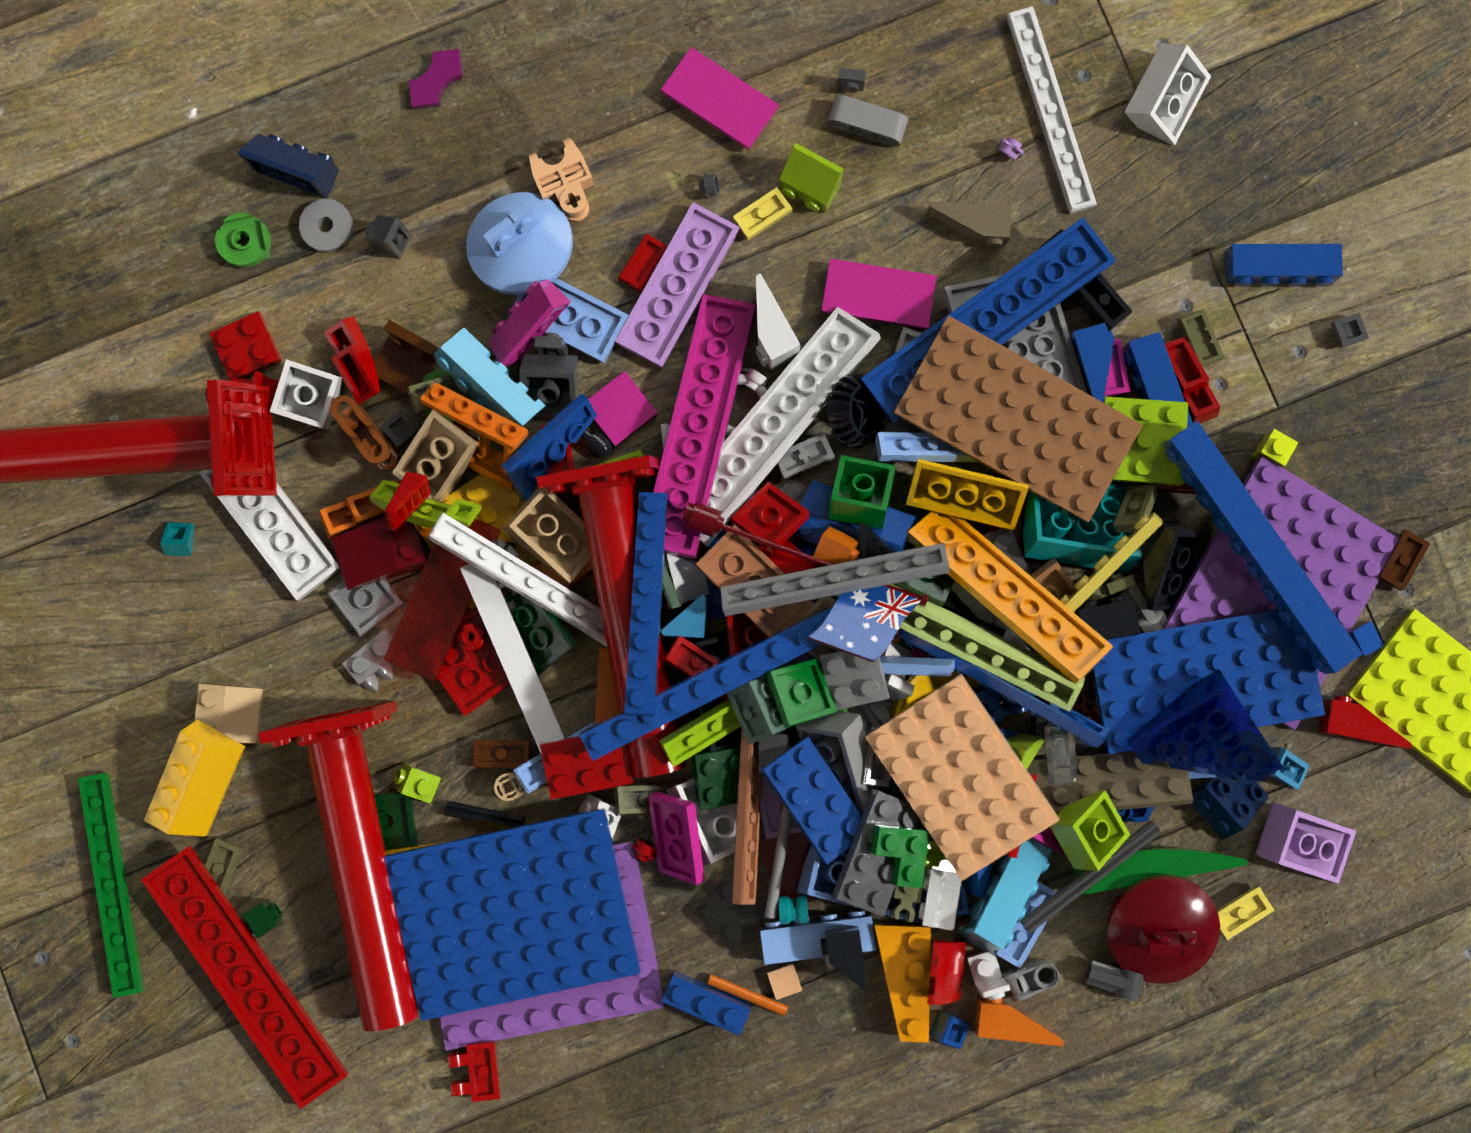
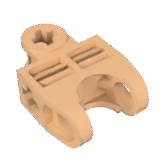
M571 138L563 140L565 146L563 148L564 157L558 164H546L541 158H538L536 152L529 154V160L534 180L542 198H548L554 203L558 201L567 219L572 222H579L584 220L589 213V204L583 190L594 186V182L583 155ZM576 202L578 206L573 208L571 203Z

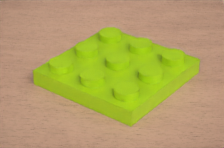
M1104 397L1103 403L1143 425L1112 481L1184 485L1181 470L1176 463H1172L1167 458L1162 444L1187 427L1188 402Z

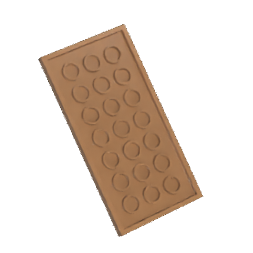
M949 315L893 412L896 416L1011 481L1029 485V491L1086 523L1092 518L1143 426Z

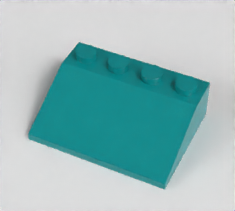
M1110 483L1088 523L1028 490L1023 528L1024 557L1046 561L1055 558L1058 563L1094 568L1093 566L1104 555L1109 558L1116 551L1113 547L1122 536L1130 537L1133 533H1117L1114 527V522L1129 486ZM1141 545L1115 570L1116 572L1128 573L1142 557Z

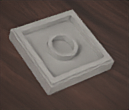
M387 579L352 590H347L345 581H343L327 593L360 637L364 636L405 604Z

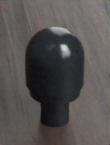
M586 429L580 436L586 441L584 446L596 458L605 459L611 454L612 444L601 433L596 431L593 434Z

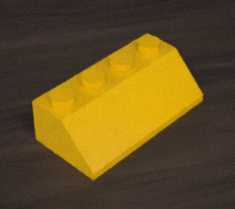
M918 459L910 481L906 505L1014 530L1029 485Z
M198 719L181 730L144 821L170 835H208L246 746Z

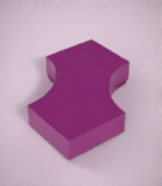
M459 49L432 52V62L428 70L419 78L409 81L411 105L414 110L439 107L441 95L445 88L453 81L463 78Z

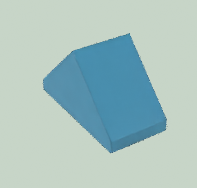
M1269 747L1258 772L1299 790L1310 765L1287 749Z

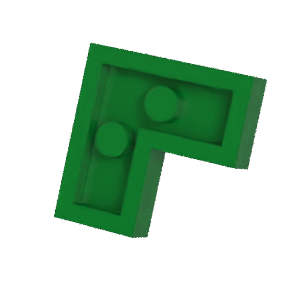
M874 825L870 853L876 856L895 857L892 877L893 885L922 888L930 833L926 829Z

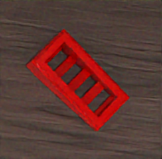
M412 472L405 473L385 509L390 530L396 531L430 495L431 492L426 475Z

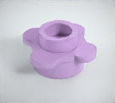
M1010 136L1007 140L1000 138L1001 144L998 148L1000 152L1013 160H1016L1019 154H1024V151L1020 149L1022 146L1020 142Z

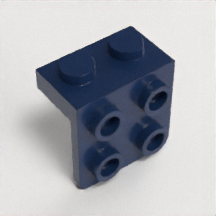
M1230 757L1216 771V777H1212L1207 783L1192 790L1193 803L1191 805L1222 839H1225L1246 828L1268 800V794L1236 758Z

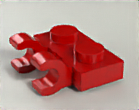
M496 1041L467 1044V1052L449 1053V1056H447L448 1068L468 1065L470 1079L452 1081V1084H450L451 1096L471 1094L472 1102L500 1099Z

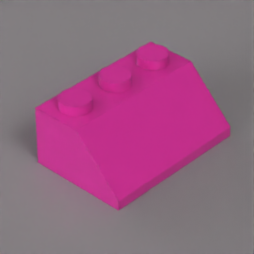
M548 279L532 283L525 292L528 296L524 301L521 302L519 300L509 310L511 316L506 322L500 321L492 330L494 336L489 340L490 346L497 361L505 367L520 361L523 355L527 354L534 346L535 336H542L571 303Z

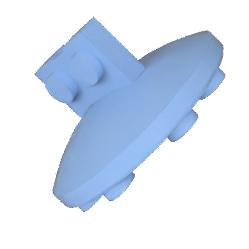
M530 192L507 194L486 205L473 220L466 241L467 258L477 277L489 288L508 295L526 294V290L535 281L541 282L548 279L552 283L567 266L573 248L572 229L561 208L548 198L543 199L541 195Z

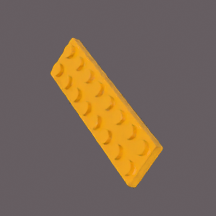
M931 511L908 531L907 540L917 548L945 543L950 573L947 574L1075 684L1112 649L1113 646L963 518Z

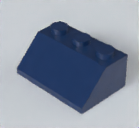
M257 134L238 152V155L254 172L328 199L339 169L333 162V158L320 152L317 155L309 153L307 148L296 143L290 146L285 144L283 139L269 134L268 137Z

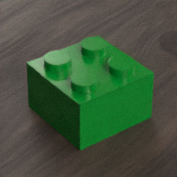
M841 455L830 500L828 519L852 524L865 523L869 527L883 529L896 466Z

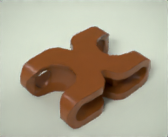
M341 395L336 397L330 405V412L341 428L352 439V442L364 458L382 471L395 469L400 461V456L387 437L379 430L377 424L367 411L349 396ZM341 404H349L343 409L340 415L339 407L341 406ZM391 454L390 462L383 464V462H385Z

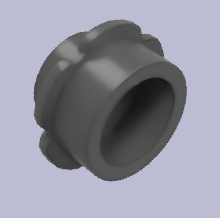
M706 172L704 178L699 180V188L701 194H705L708 199L719 195L720 183L717 174Z

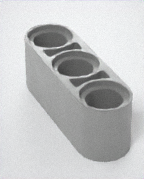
M837 95L835 96L827 124L847 133L897 147L901 145L909 119L899 112L848 96Z

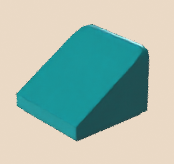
M166 522L160 541L165 555L191 556L194 535L193 523Z

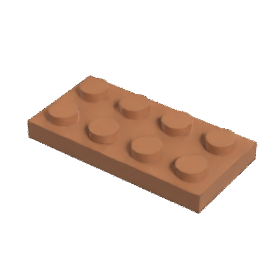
M727 532L695 564L720 591L723 586L784 575L750 539L731 532ZM811 600L745 612L743 614L769 637L796 623L814 603Z

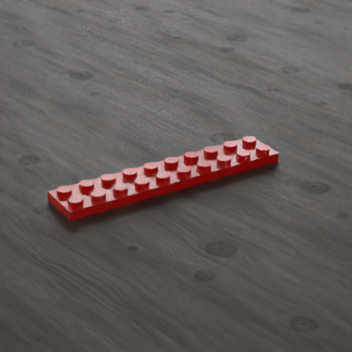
M191 846L186 847L141 879L300 1110L348 1076L349 1073Z

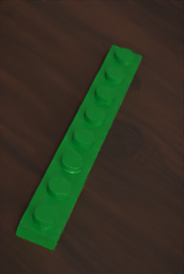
M101 773L78 778L112 996L117 998L141 993L144 991L110 776L109 773Z

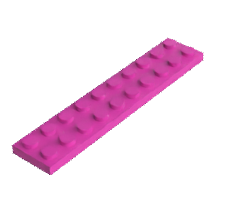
M706 294L702 296L653 491L654 493H667L668 495L665 553L696 559L702 534L687 529V525L682 524L681 521L688 502L693 504L699 502L707 506L709 505L756 304Z

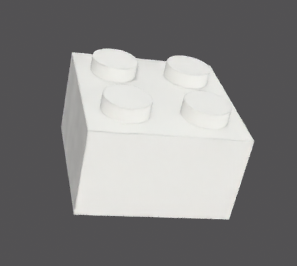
M286 359L270 412L322 429H329L333 417L330 412V405L339 396L344 380L342 377Z

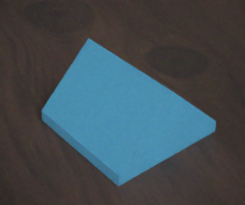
M703 594L699 596L660 632L666 638L676 639L678 636H682L685 639L706 640L707 599Z

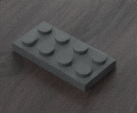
M872 789L833 891V898L884 917L895 889V885L892 884L895 857L876 856L870 853L874 825L918 828L920 818L910 803Z

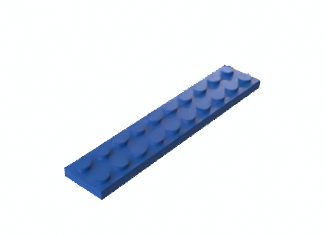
M1082 217L951 312L949 316L1003 345L1113 265L1116 259ZM947 316L861 378L866 389L893 424L901 419L893 414Z

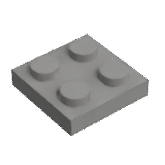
M842 651L820 655L825 679L836 710L890 698L880 657L872 663Z

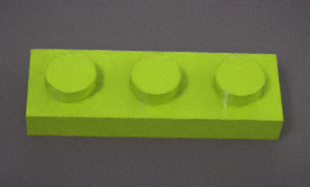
M727 699L659 740L669 763L675 767L741 727L730 700Z

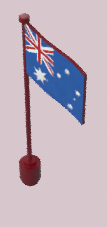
M688 502L681 521L682 524L687 525V529L712 537L714 532L719 534L721 529L824 567L835 565L723 524L725 518L720 517L722 511L699 502L695 504ZM890 584L842 593L824 623L808 639L873 663L887 650L905 618L918 604L926 606L929 596L925 594L920 596Z

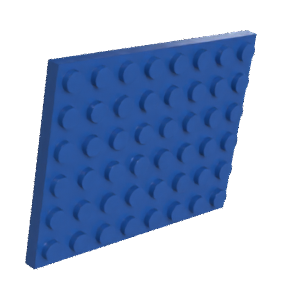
M605 807L388 854L384 857L421 1021L641 974Z

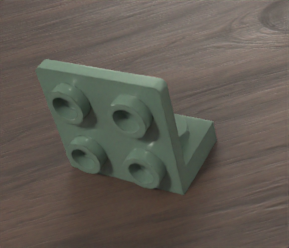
M766 675L727 693L749 745L787 729L784 728Z

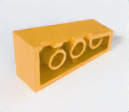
M872 921L900 1042L929 1043V1004H927L930 980L931 927L923 926V923Z

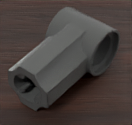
M1090 959L1085 971L1084 982L1091 986L1111 991L1118 997L1137 1002L1144 978L1142 974L1127 969L1124 970L1121 966L1118 968Z

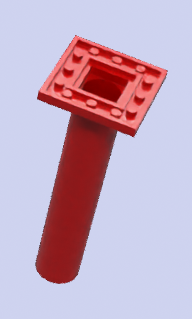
M220 379L206 380L205 399L208 403L209 414L0 429V484L212 470L211 486L214 490V496H276L277 485L272 412H270V387Z
M650 455L536 477L538 488L547 489L548 493H573V495L579 496L620 712L625 709L638 515L633 485H636V477L645 479L658 475L661 458ZM661 632L659 634L656 693L671 686L667 662L663 661L665 652ZM677 718L626 744L633 778L667 774L686 767L685 761L673 767L669 763L659 740L679 729Z
M396 700L291 721L258 733L260 744L270 742L271 747L286 745L296 740L299 747L306 745L362 1028L367 1032L395 1028L407 1024L418 1017L411 975L384 857L386 856L362 737V732L366 731L367 728L391 719L390 714L398 711Z

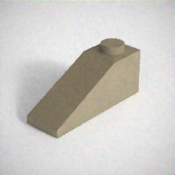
M930 201L928 207L929 216L980 244H986L990 248H1000L1006 245L1010 239L1012 210L1010 205Z

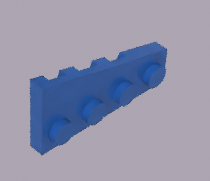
M580 394L501 465L523 501L526 502L532 494L530 493L537 486L536 477L547 475L546 473L555 462L560 463L566 455V448L570 442L576 443L597 416L589 399L583 394Z

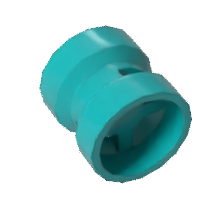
M798 895L796 898L779 896L780 925L789 924L791 921H798L800 924L809 923L807 895Z

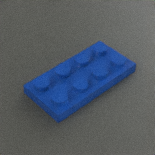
M804 737L760 769L824 864H829L851 847L862 816L809 737Z

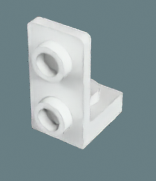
M891 642L883 656L911 657L912 652ZM884 674L890 696L889 700L894 702L898 699L903 700L912 696L915 686L906 682V675Z
M994 950L967 956L972 978L979 994L983 998L988 997L989 1000L1004 997V992L1009 991L1010 987L1002 977Z

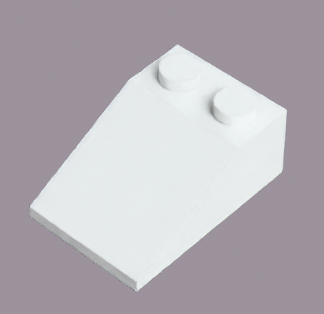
M760 273L756 275L758 346H756L758 352H756V355L763 367L768 365L770 371H773L796 357L800 352V343Z

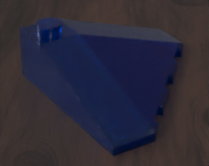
M1220 669L1194 683L1127 739L1128 744L1142 764L1153 765L1154 760L1169 762L1170 768L1192 771L1193 766L1208 768L1209 774L1231 777L1232 772L1246 774L1248 780L1257 782L1283 768L1281 762Z

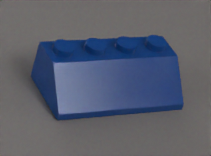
M813 480L800 504L809 511L810 518L792 536L818 545L822 534L829 527H832L859 540V525L828 519L833 487ZM888 507L884 528H870L896 552L904 551L908 542V531L913 527L916 516ZM860 542L856 549L858 551H860Z

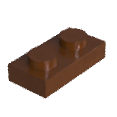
M1408 530L1401 531L1398 537L1399 540L1379 575V580L1399 591H1405L1430 545V542Z
M474 739L473 767L517 768L530 760V740Z

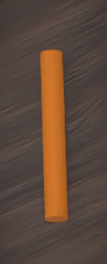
M712 974L708 979L707 985L782 1016H785L788 1006Z

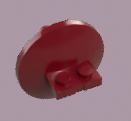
M1175 875L1151 876L1134 883L1117 898L1107 920V942L1115 960L1124 970L1127 969L1142 974L1143 981L1156 984L1173 983L1193 975L1211 958L1220 936L1219 914L1208 894L1191 880Z

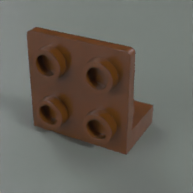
M388 320L383 329L389 336L374 360L377 376L384 382L408 394L407 388L409 386L422 383L425 375L432 371L436 364V357L433 354L439 348L397 323Z

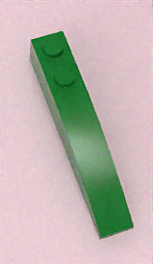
M1170 847L1141 848L1081 895L1129 887L1142 879L1156 875L1185 877L1247 866L1248 861L1240 857L1196 849ZM1072 866L1074 878L1085 871L1074 869Z

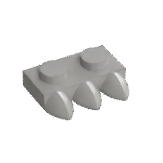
M384 629L342 664L359 685H362L367 690L377 692L378 680L375 674L384 679L392 680L393 670L389 662L398 667L406 668L407 656L389 631Z

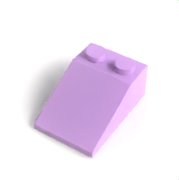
M1273 802L1255 855L1339 884L1356 831Z

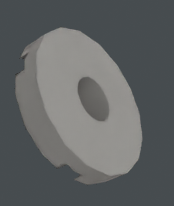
M320 199L312 202L304 209L300 216L299 230L301 237L312 249L318 252H335L340 247L343 248L348 244L353 235L354 223L350 213L341 203L333 199ZM325 220L333 222V227L328 232L320 231V225Z

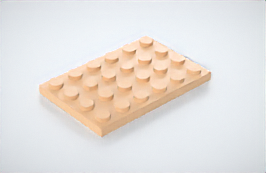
M962 674L865 736L962 881L1059 821L1058 815Z

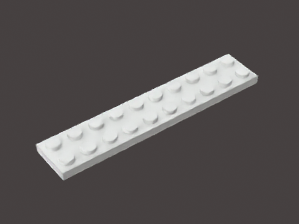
M837 307L724 441L708 505L722 511L720 517L725 518L723 524L729 522L731 517L823 409L825 404L828 403L829 397L827 393L833 391L832 384L839 382V379L843 376L852 374L881 339L878 332ZM714 532L712 537L702 534L700 542L708 547L718 534Z

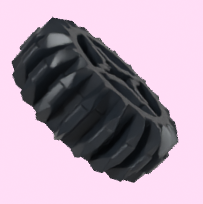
M863 374L843 376L839 379V382L832 384L833 391L827 393L829 397V402L825 404L828 407L826 416L829 417L827 426L832 427L831 435L836 436V441L849 448H863L874 443L877 433L880 432V429L884 428L882 421L886 418L883 414L884 411L861 381V378L865 376Z

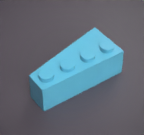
M465 328L461 329L433 354L440 368L448 371L454 377L457 387L462 392H467L474 400L473 402L520 426L527 423L546 406L540 399L534 402L526 394L529 389L521 381L518 384L513 382L509 378L508 369L502 363L492 362L489 359L490 352Z
M1030 838L1020 845L1017 858L1003 855L996 865L999 873L997 875L993 874L989 879L988 887L985 890L986 895L976 905L973 904L969 911V915H971L970 922L966 928L960 926L956 934L983 951L1003 950L1008 947L1014 937L1012 930L1016 922L1019 923L1026 913L1024 906L1028 898L1033 897L1038 889V883L1036 882L1040 874H1043L1050 864L1049 856L1052 850L1035 839Z

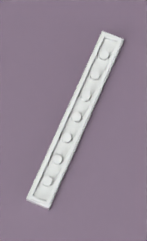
M1031 6L1007 13L1008 25L1069 215L1094 208L1097 203L1034 8Z
M442 513L428 536L429 540L607 646L599 607L448 515Z
M471 564L460 567L461 572L541 753L540 743L565 739L501 589L497 586L496 579Z

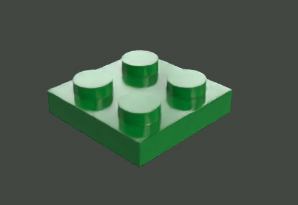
M818 658L765 674L784 728L837 712Z

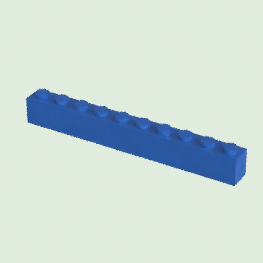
M1198 421L1194 422L1164 442L1162 445L1165 448L1164 452L1167 458L1172 463H1176L1181 470L1183 481L1188 486L1193 487L1198 494L1197 500L1200 505L1210 511L1214 517L1213 522L1217 529L1224 532L1229 538L1231 549L1237 555H1241L1246 562L1248 573L1253 578L1258 579L1263 587L1262 592L1269 601L1274 602L1279 609L1278 614L1285 624L1290 625L1296 633L1295 639L1298 644L1307 649L1313 657L1311 661L1315 668L1324 674L1336 673L1362 655L1360 649Z
M832 604L656 693L654 717L626 716L623 710L581 731L580 737L592 761L822 645L808 639V637L824 623L834 605Z

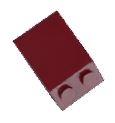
M385 516L332 538L347 590L427 567L415 524L404 521L396 531L390 530Z

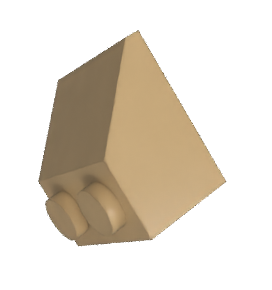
M199 684L194 721L198 719L238 743L256 744L258 741L263 689Z

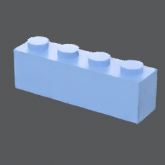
M865 910L848 911V916L837 917V913L820 915V920L810 921L808 917L809 923L802 924L798 921H793V923L780 925V920L765 922V927H760L764 964L828 957L822 956L820 939L825 938V931L857 926L860 930L862 952L876 951L872 916L870 913L865 914Z

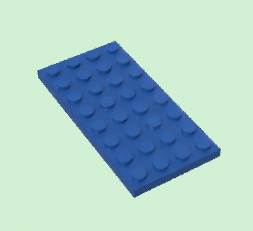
M1279 609L1106 639L1113 647L1091 669L1101 726L1110 730L1104 740L1106 754L1323 716L1325 711L1317 669L1311 661L1313 657L1307 649L1298 644L1295 639L1296 633L1290 625L1285 624L1278 614Z

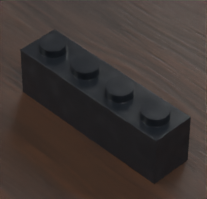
M1063 229L1059 230L1056 234H1054L1051 238H1049L1045 243H1043V244L1040 246V248H1041L1042 246H1044L1045 244H1047L1049 241H1051L1053 238H1055L1056 236H1058V235H1059L1060 233H1062L1064 230H1063ZM1101 273L1070 295L1095 325L1105 323L1107 330L1112 331L1133 312Z

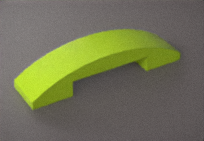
M382 480L370 495V501L385 510L399 483ZM426 499L405 521L433 528L439 516L444 513L464 526L469 527L480 512L481 505L460 499H455L452 505Z

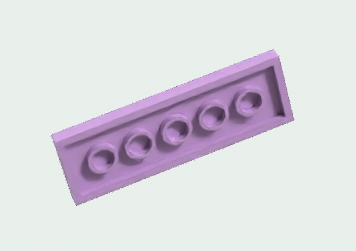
M692 202L618 334L615 343L663 369L700 303L703 294H705L739 233L740 227Z

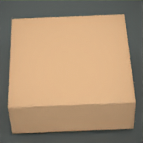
M793 963L767 972L776 1000L803 991Z

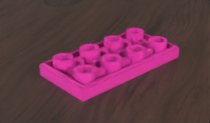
M692 47L661 89L662 94L748 151L779 109V104Z
M830 259L821 313L832 314L839 307L856 319L928 330L937 275Z

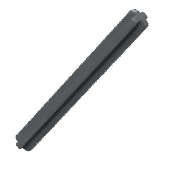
M1153 821L1147 822L1128 837L1099 871H1083L1023 917L1020 923L1028 933L1033 932L1161 833L1157 824Z

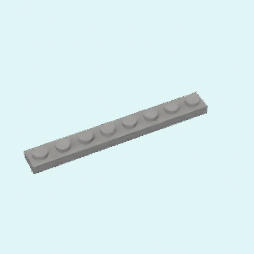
M945 543L721 587L723 612L725 616L950 573Z

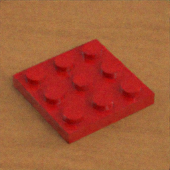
M477 607L418 649L464 716H468L511 685ZM473 624L483 629L484 643L479 649L474 648L472 651H467L458 642V632L462 630L464 625ZM469 635L468 638L472 640L473 635Z

